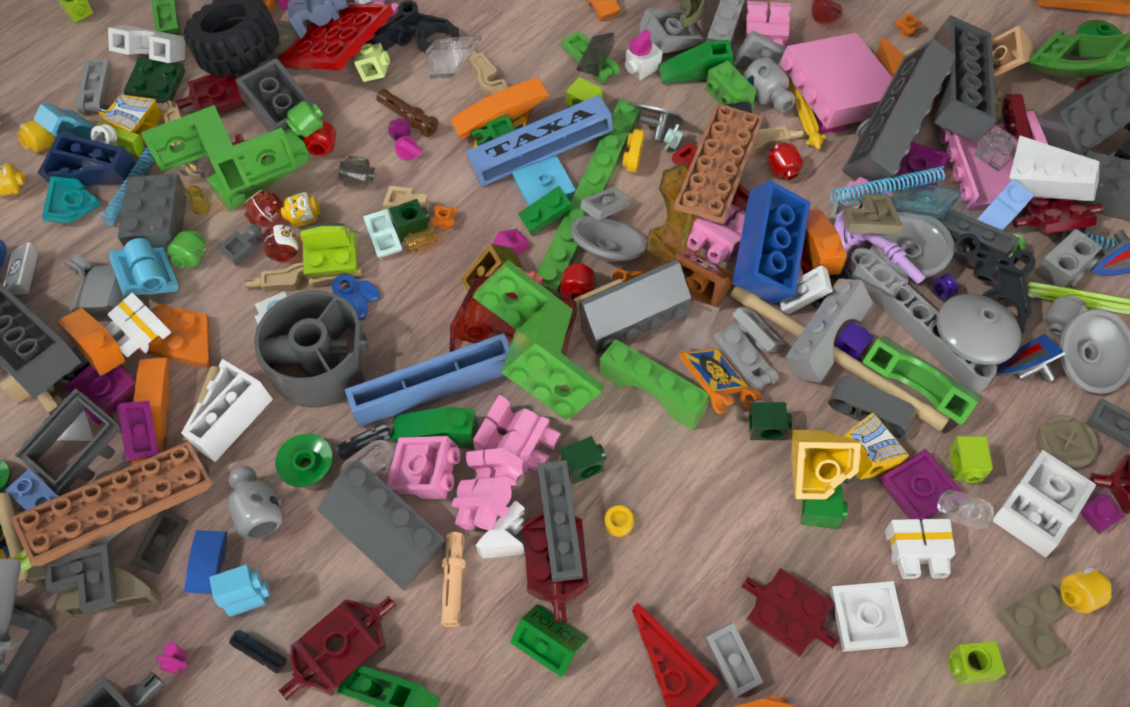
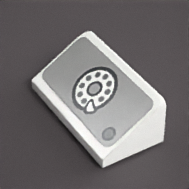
M31 242L20 246L11 253L3 286L13 295L29 294L39 253Z

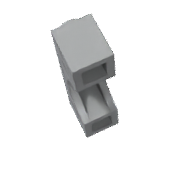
M720 0L706 42L729 39L732 48L740 16H743L748 0Z
M838 279L832 288L833 292L829 293L786 355V359L798 379L821 383L834 364L833 343L839 327L845 321L861 323L873 302L862 280Z

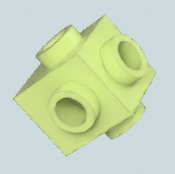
M368 43L361 47L354 63L363 82L385 77L390 64V58L387 51L383 50L381 43L374 45Z

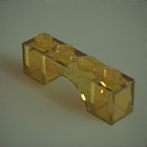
M684 163L663 170L659 191L666 204L667 220L665 225L649 230L645 251L661 266L673 261L676 253L685 252L694 214L673 209L689 171V168Z

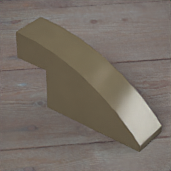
M44 565L32 566L28 569L27 579L40 588H46ZM113 565L117 605L84 614L80 611L78 587L57 593L56 610L68 618L158 604L161 603V597L134 575Z

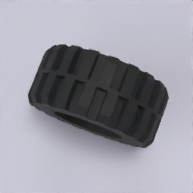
M214 0L211 4L201 7L200 11H196L192 18L188 19L184 28V40L202 70L211 75L223 76L226 74L227 76H232L234 73H244L249 67L253 69L260 62L266 61L268 56L274 53L275 47L278 45L279 31L266 4L262 0Z

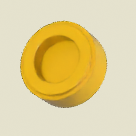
M613 506L605 514V528L613 536H625L633 529L634 515L625 506Z

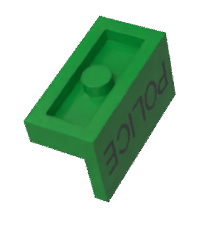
M537 604L520 619L510 643L562 678L567 673L575 654L587 642L588 637L566 622L562 623L561 619L560 623H554V614Z

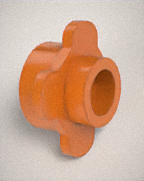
M905 14L902 19L896 20L895 26L898 27V32L901 35L913 36L917 29L922 28L923 22L918 21L912 14Z
M437 205L433 208L434 216L430 219L433 226L446 230L455 225L454 217L458 213L456 207L448 208Z

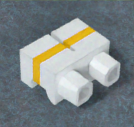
M133 293L128 295L107 314L113 321L105 329L118 343L121 352L127 358L138 348L146 354L149 349V342L158 335L164 339L172 333Z
M920 519L891 520L885 529L887 542H890L892 549V565H898L902 579L919 578L921 575L920 564H929L930 575L934 579L947 578L951 574L950 560L955 555L950 519H922L921 522Z

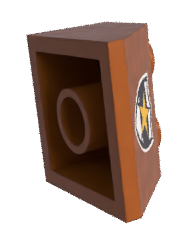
M691 251L676 253L674 260L678 259L691 299L716 311L731 291L734 275L727 269L718 267L707 261L705 257L696 255Z

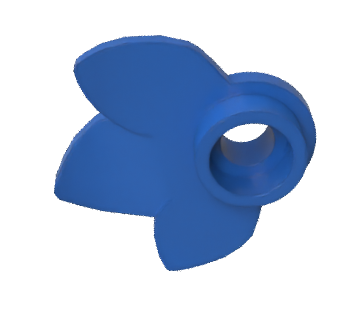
M342 274L337 276L332 282L333 293L344 298L353 306L359 320L366 318L368 310L367 301L380 299L379 291L368 281H357L351 275ZM343 283L350 285L348 289H342L340 286Z

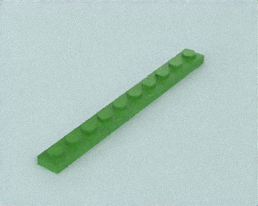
M619 99L611 116L613 131L602 135L571 200L574 208L565 213L536 276L543 277V287L553 295H558L561 289L562 273L566 267L572 264L580 247L571 235V227L574 220L589 215L580 208L582 199L606 190L627 144L628 135L632 133L642 109L627 105L630 101Z

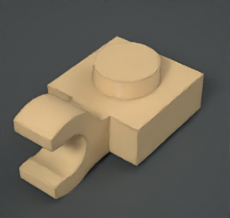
M389 186L383 202V208L389 212L388 208L418 199L421 208L426 207L429 212L430 203H426L428 195L415 194L413 188Z

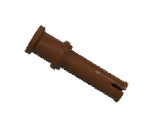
M381 89L378 92L377 102L406 119L411 128L419 129L425 137H430L436 132L438 120L435 117H429L420 107L413 108L386 89Z

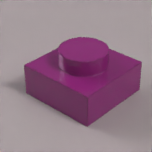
M1105 492L1087 502L1080 511V514L1098 534L1126 517Z

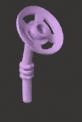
M844 209L838 214L834 228L842 240L847 254L846 259L850 260L852 255L850 250L853 246L865 248L868 240L884 250V255L893 264H898L917 284L924 280L925 275L905 256L906 252L896 242L892 243L877 233L856 234L847 232L846 227L844 240L845 224L842 218Z

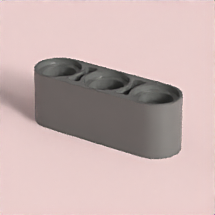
M842 376L837 380L828 399V404L832 409L860 422L874 412L894 437L899 438L906 436L916 413L915 407L909 402L848 376Z

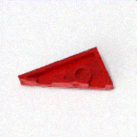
M637 602L633 606L632 613L665 706L697 707L718 685L719 681Z

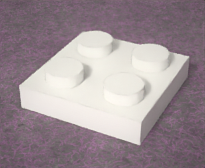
M894 581L831 587L830 594L834 603L833 608L843 652L904 647L908 644Z

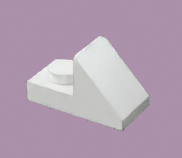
M514 501L509 507L507 516H501L496 521L494 529L488 530L479 540L476 548L480 557H506L523 555L525 553L523 544L512 536V534H518L523 528V523L526 522L525 508L521 504Z

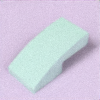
M387 209L363 216L378 259L402 251Z

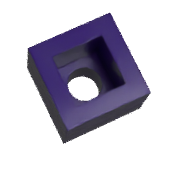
M850 322L838 336L835 346L860 361L868 351L874 336L864 327Z

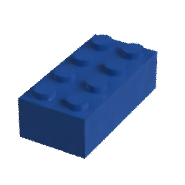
M771 180L750 190L732 284L773 304L795 296L810 208L808 200Z

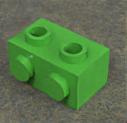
M728 60L708 70L706 91L719 104L750 102L751 110H753L756 89Z

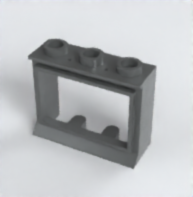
M75 388L70 395L65 397L61 405L51 416L44 420L43 424L30 439L24 442L15 456L20 458L51 486L56 494L61 496L71 492L69 487L77 478L85 481H90L94 478L95 472L88 466L98 455L106 459L114 455L115 450L108 443L118 432L121 433L120 422L91 397ZM88 408L106 425L57 478L38 460L84 409Z
M14 603L10 624L28 630L29 633L6 671L0 677V695L16 700L18 687L51 632L56 630L53 625L47 622L49 616L34 609H31L30 613L21 611L23 607Z

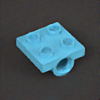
M136 238L129 241L125 245L124 250H110L109 259L123 296H128L131 293L134 295L177 292L178 282L163 247L152 248L149 240Z

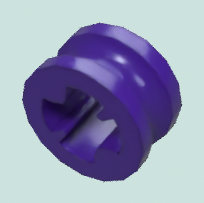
M944 274L940 278L932 280V290L939 300L944 301L949 297L957 295L958 286L951 275Z

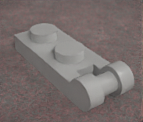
M109 59L85 61L76 101V108L79 114H88L89 111L99 113L100 106L105 104L112 68Z
M736 323L713 334L712 341L750 388L761 392L764 390V386L768 384L772 386L779 382V375L776 370L766 363ZM758 372L761 374L760 377L754 376Z

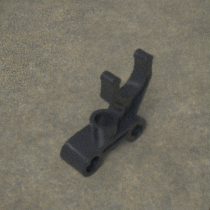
M408 0L399 4V14L388 20L384 26H381L375 32V36L371 40L366 41V44L371 43L374 45L381 43L383 50L386 51L395 44L401 47L406 46L415 37L417 48L428 55L429 58L435 56L434 45L426 41L430 35L446 33L454 41L460 39L459 28L454 26L448 19L419 13L417 3Z
M970 233L962 234L954 244L953 257L961 263L975 267L973 272L974 278L996 285V288L986 291L982 296L994 300H1005L1014 305L1017 309V322L1022 334L1025 330L1026 321L1031 314L1025 277L1033 270L1036 262L1035 257L1026 250L1016 251L1010 258L980 249L981 244L977 236ZM968 244L969 250L972 252H964L961 245ZM1022 261L1026 266L1021 270L1016 268L1014 264Z

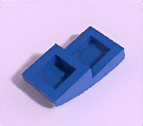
M196 530L188 560L184 592L212 594L209 577L219 574L221 562L225 561L228 531Z

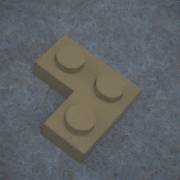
M864 194L861 202L864 209L844 208L842 218L847 232L887 235L900 234L903 225L890 195Z
M1049 583L996 615L1037 670L1067 653L1046 624L1070 609Z

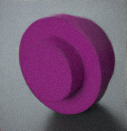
M397 118L390 122L388 133L393 140L397 141L402 136L410 135L411 128L406 119Z

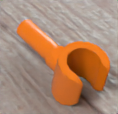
M642 268L626 273L624 270L617 269L611 274L613 281L622 279L623 282H626L646 273L647 270Z

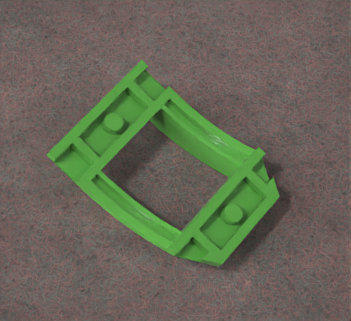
M1060 29L1030 58L1029 62L1032 71L1059 77L1085 78L1110 73L1130 66V32L1112 36L1078 33L1074 37L1064 35L1065 30ZM1069 55L1085 58H1101L1087 61L1066 60V58Z

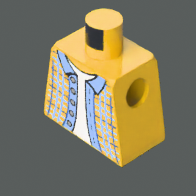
M120 95L111 106L102 104L99 108V115L103 118L105 124L139 134L143 143L145 141L141 132L156 127L163 117L156 100L150 98Z
M874 412L844 435V437L861 442L859 472L855 474L861 480L885 474L900 465L909 456Z

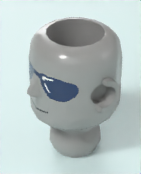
M767 57L759 58L748 66L743 76L756 89L755 98L761 105L773 103L774 108L778 112H786L792 108L795 103V96L791 91H787L789 78L773 59Z
M243 466L233 470L229 475V484L234 491L230 494L227 505L237 533L245 539L255 540L266 537L279 528L283 519L280 508L282 500L276 498L274 490L269 483L256 481L257 475L254 469Z

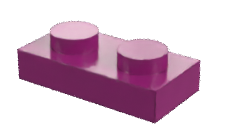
M149 400L119 403L117 410L126 462L145 460L159 454Z

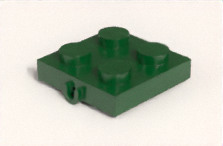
M138 58L123 92L127 96L155 99L158 103L173 101L185 73L184 65Z

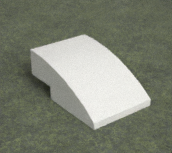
M1042 450L992 521L1046 558L1058 546L1069 526L1076 520L1096 484Z

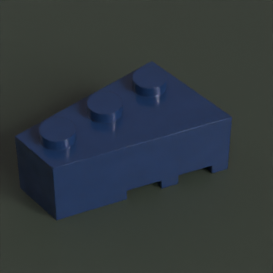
M59 132L37 173L48 183L51 176L78 179L84 186L124 184L126 178L129 177L128 174L136 166V161L122 147Z

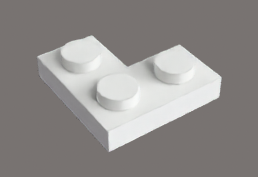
M800 264L795 296L780 301L782 312L789 315L833 292L828 270L821 265L803 275Z

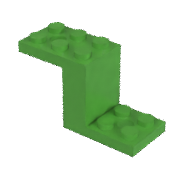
M215 105L141 132L161 172L208 155L227 195L298 168L282 127L233 146ZM174 142H181L179 145L171 146ZM266 155H271L267 159H262Z
M507 260L475 291L473 296L474 299L516 329L501 373L567 420L603 392L604 385L561 353L573 309ZM513 292L519 298H510L506 293ZM566 385L570 389H562L559 386Z

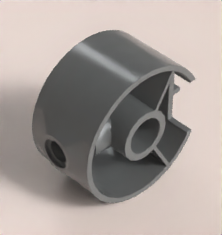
M320 290L298 292L278 301L260 320L254 339L256 359L276 391L287 401L309 408L330 406L347 398L345 389L361 384L365 380L361 371L362 353L369 352L366 343L367 339L356 310L339 295ZM347 327L355 332L354 352L349 354V340H338ZM348 354L347 357L338 365V355ZM274 364H300L305 374L310 377L295 378L285 376L273 370Z

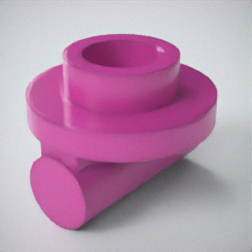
M643 30L638 37L633 38L629 42V50L632 54L644 56L651 52L652 42L649 39L651 33L648 30Z
M402 136L395 143V152L402 160H411L415 156L420 157L423 149L418 147L415 140L410 136Z
M174 642L167 643L164 647V655H157L155 661L161 663L159 669L173 674H178L179 669L186 670L188 666L187 663L183 662L187 658V652Z

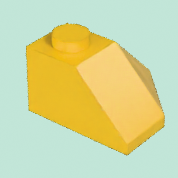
M793 430L791 463L795 499H827L835 492L834 489L846 478L850 479L858 473L861 442L823 430Z

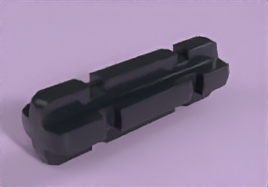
M385 423L375 426L373 431L369 429L351 437L349 442L345 440L338 443L336 450L341 459H346L352 456V452L356 451V453H359L376 445L378 440L383 442L391 437L390 430Z
M236 630L229 640V644L232 647L242 651L245 655L263 666L266 665L268 669L275 673L281 672L286 665L287 659L276 651L274 652L255 638H250L248 634L241 630Z

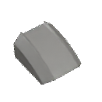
M647 8L640 21V34L643 30H648L651 33L649 39L662 51V54L687 49L704 41L694 25L689 28L682 26V19L686 14L684 10Z
M112 265L94 266L89 271L74 295L69 314L82 308L98 322L113 321L107 314L127 296L122 294Z

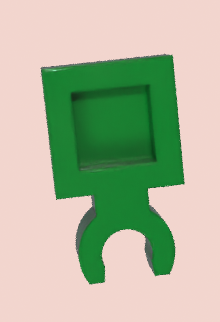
M508 114L485 123L487 129L474 130L472 137L474 141L482 138L476 142L477 146L515 131V128Z

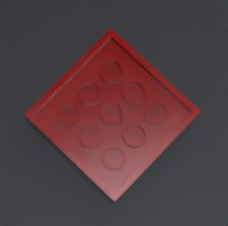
M348 4L349 7L339 11V19L334 21L331 18L323 26L312 23L307 28L306 34L301 39L298 37L279 56L278 60L286 68L340 71L346 67L347 61L352 56L360 52L361 47L366 41L371 40L375 36V32L388 22V18L394 13V10L390 4Z

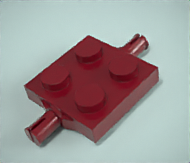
M210 74L188 81L189 96L176 100L179 110L193 105L197 111L215 105L218 114L246 106V104L242 100L237 87L236 79L238 78L235 75L227 76L226 74L223 76Z
M1037 198L1028 202L1020 211L1024 216L1013 218V226L1015 228L1033 226L1040 229L1044 234L1096 226L1097 215L1095 214L1103 212V205L1100 203L1085 205L1081 204L1078 200Z
M780 568L772 581L764 587L750 579V577H747L741 588L757 597L755 607L746 621L798 657H801L808 644L816 638L828 645L832 650L840 639L823 628L825 618L834 603Z

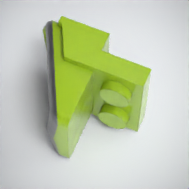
M320 223L301 229L303 268L306 279L358 273V233L353 232L350 226L343 223Z

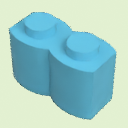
M50 103L40 104L34 120L55 137H57L59 132L91 139V131L95 127L77 112L70 109L61 110L56 105Z
M249 564L209 577L213 599L220 608H224L230 617L268 604L267 597L271 596L268 581L266 578L262 579L259 570H253Z

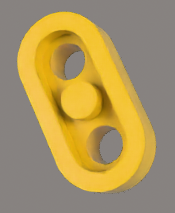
M634 129V133H629L627 148H630V150L625 152L623 157V166L627 167V172L637 173L645 130Z

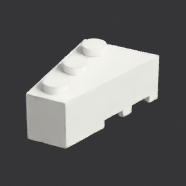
M1020 136L1009 180L1014 179L1033 193V197L1094 201L1099 182V161Z
M223 359L219 364L220 371L214 381L210 380L206 387L209 390L202 403L196 405L181 432L197 451L214 462L221 457L273 400L260 381Z

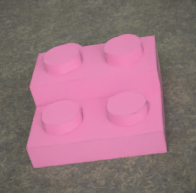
M448 436L399 438L386 485L397 495L415 494L420 499H446L447 492L451 491L454 487V476L452 475L454 464H458L461 458L458 445Z

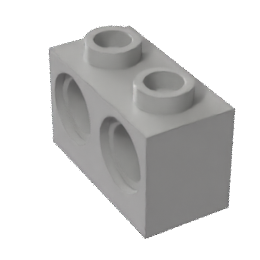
M1075 229L1043 259L1035 273L1051 285L1067 287L1070 284L1074 287L1084 276L1082 272L1084 270L1090 272L1100 260L1097 258V255L1103 247Z

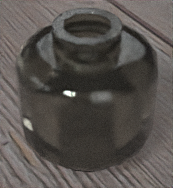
M346 156L344 161H340L338 180L342 181L344 187L365 189L368 186V182L374 181L375 167H370L368 158Z

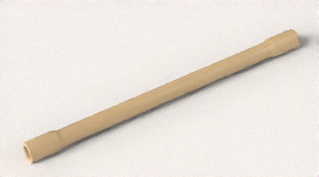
M738 286L732 291V298L744 306L755 310L795 337L799 338L805 329V326L765 302L759 296ZM833 345L835 363L871 386L909 402L915 407V414L921 420L938 431H942L950 417L930 404L922 402Z

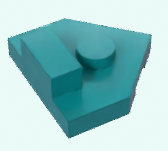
M51 176L42 213L43 222L71 224L99 208L100 201L94 195H91L78 179Z

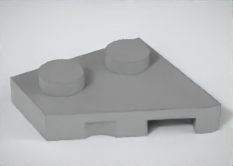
M752 30L733 57L732 65L736 69H747L755 60L767 57L773 59L782 69L780 62L786 47Z

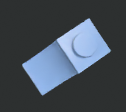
M1012 179L977 220L1003 230L1024 208L1034 194Z

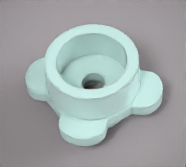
M676 124L674 130L668 129L663 142L667 143L664 148L665 151H667L668 147L675 150L684 133L678 130L679 124Z

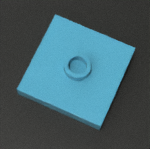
M557 156L512 171V177L527 206H530L557 186L561 187L568 199L573 197L576 192Z

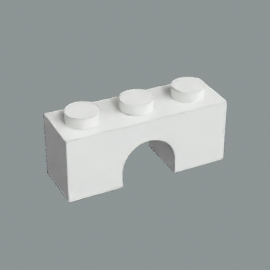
M129 25L108 27L109 51L128 55L138 53L149 54V59L166 63L185 60V40L183 36Z

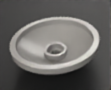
M916 211L897 212L903 225L900 234L879 235L892 243L896 242L906 252L905 256L925 275V278L943 271L950 263L954 254V241L949 230L940 221L925 213ZM873 244L877 257L897 274L910 277L898 264H893L884 255V250Z
M587 215L577 218L572 223L571 235L575 242L587 253L600 260L610 262L630 261L643 255L646 250L647 241L644 235L623 221L611 217L598 220Z
M977 294L957 295L944 303L937 316V327L943 341L952 351L969 361L986 365L999 364L1010 359L1020 347L1022 335L1017 320L1005 306L992 298Z
M1105 310L1085 311L1069 321L1060 340V348L1065 352V355L1061 356L1060 360L1068 378L1078 388L1089 393H1109L1121 387L1130 376V330L1118 316Z

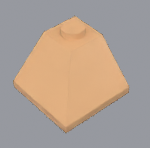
M1020 26L992 39L994 77L1030 61V58L1034 55L1033 42Z

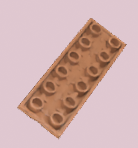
M716 103L673 209L724 224L763 120L762 116Z
M187 441L10 518L31 566H42L199 495L210 488L212 481L191 444Z

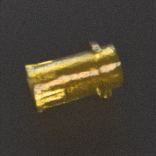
M198 185L187 187L185 195L191 203L190 208L192 212L199 216L206 215L210 211L211 204L202 194L201 188Z
M433 226L414 234L411 232L407 233V236L404 237V243L409 252L412 250L417 252L418 248L438 241L437 234L426 237L435 232Z

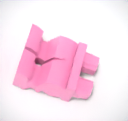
M747 1L744 17L746 21L744 39L746 40L753 30L787 47L791 4L770 2L767 17L768 2Z
M731 204L724 224L703 217L698 218L694 222L692 232L689 235L687 247L694 251L703 248L708 251L707 257L713 263L718 264L724 261L728 264L732 257L738 254L746 212L743 210L739 212L740 208Z
M499 395L473 439L475 451H485L486 449L504 448L524 460L522 464L524 473H527L528 469L538 471V464L548 463L549 456L539 451L541 445L555 450L560 442L561 433L549 427V419L542 416L539 417L528 409H522L516 413L512 412L510 402Z
M504 448L466 452L468 467L475 469L478 474L474 479L461 480L458 485L457 498L453 499L451 505L459 510L455 525L465 530H474L475 526L485 530H493L497 517L507 516L509 507L506 505L509 503L512 495L510 486H515L517 478L523 473L522 464L524 460Z

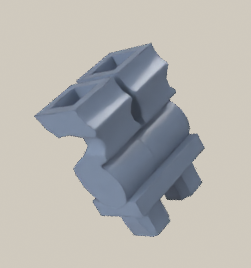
M290 0L287 2L289 21L300 39L307 31L306 19H309L318 26H323L331 18L334 21L339 19V11L349 7L347 0Z

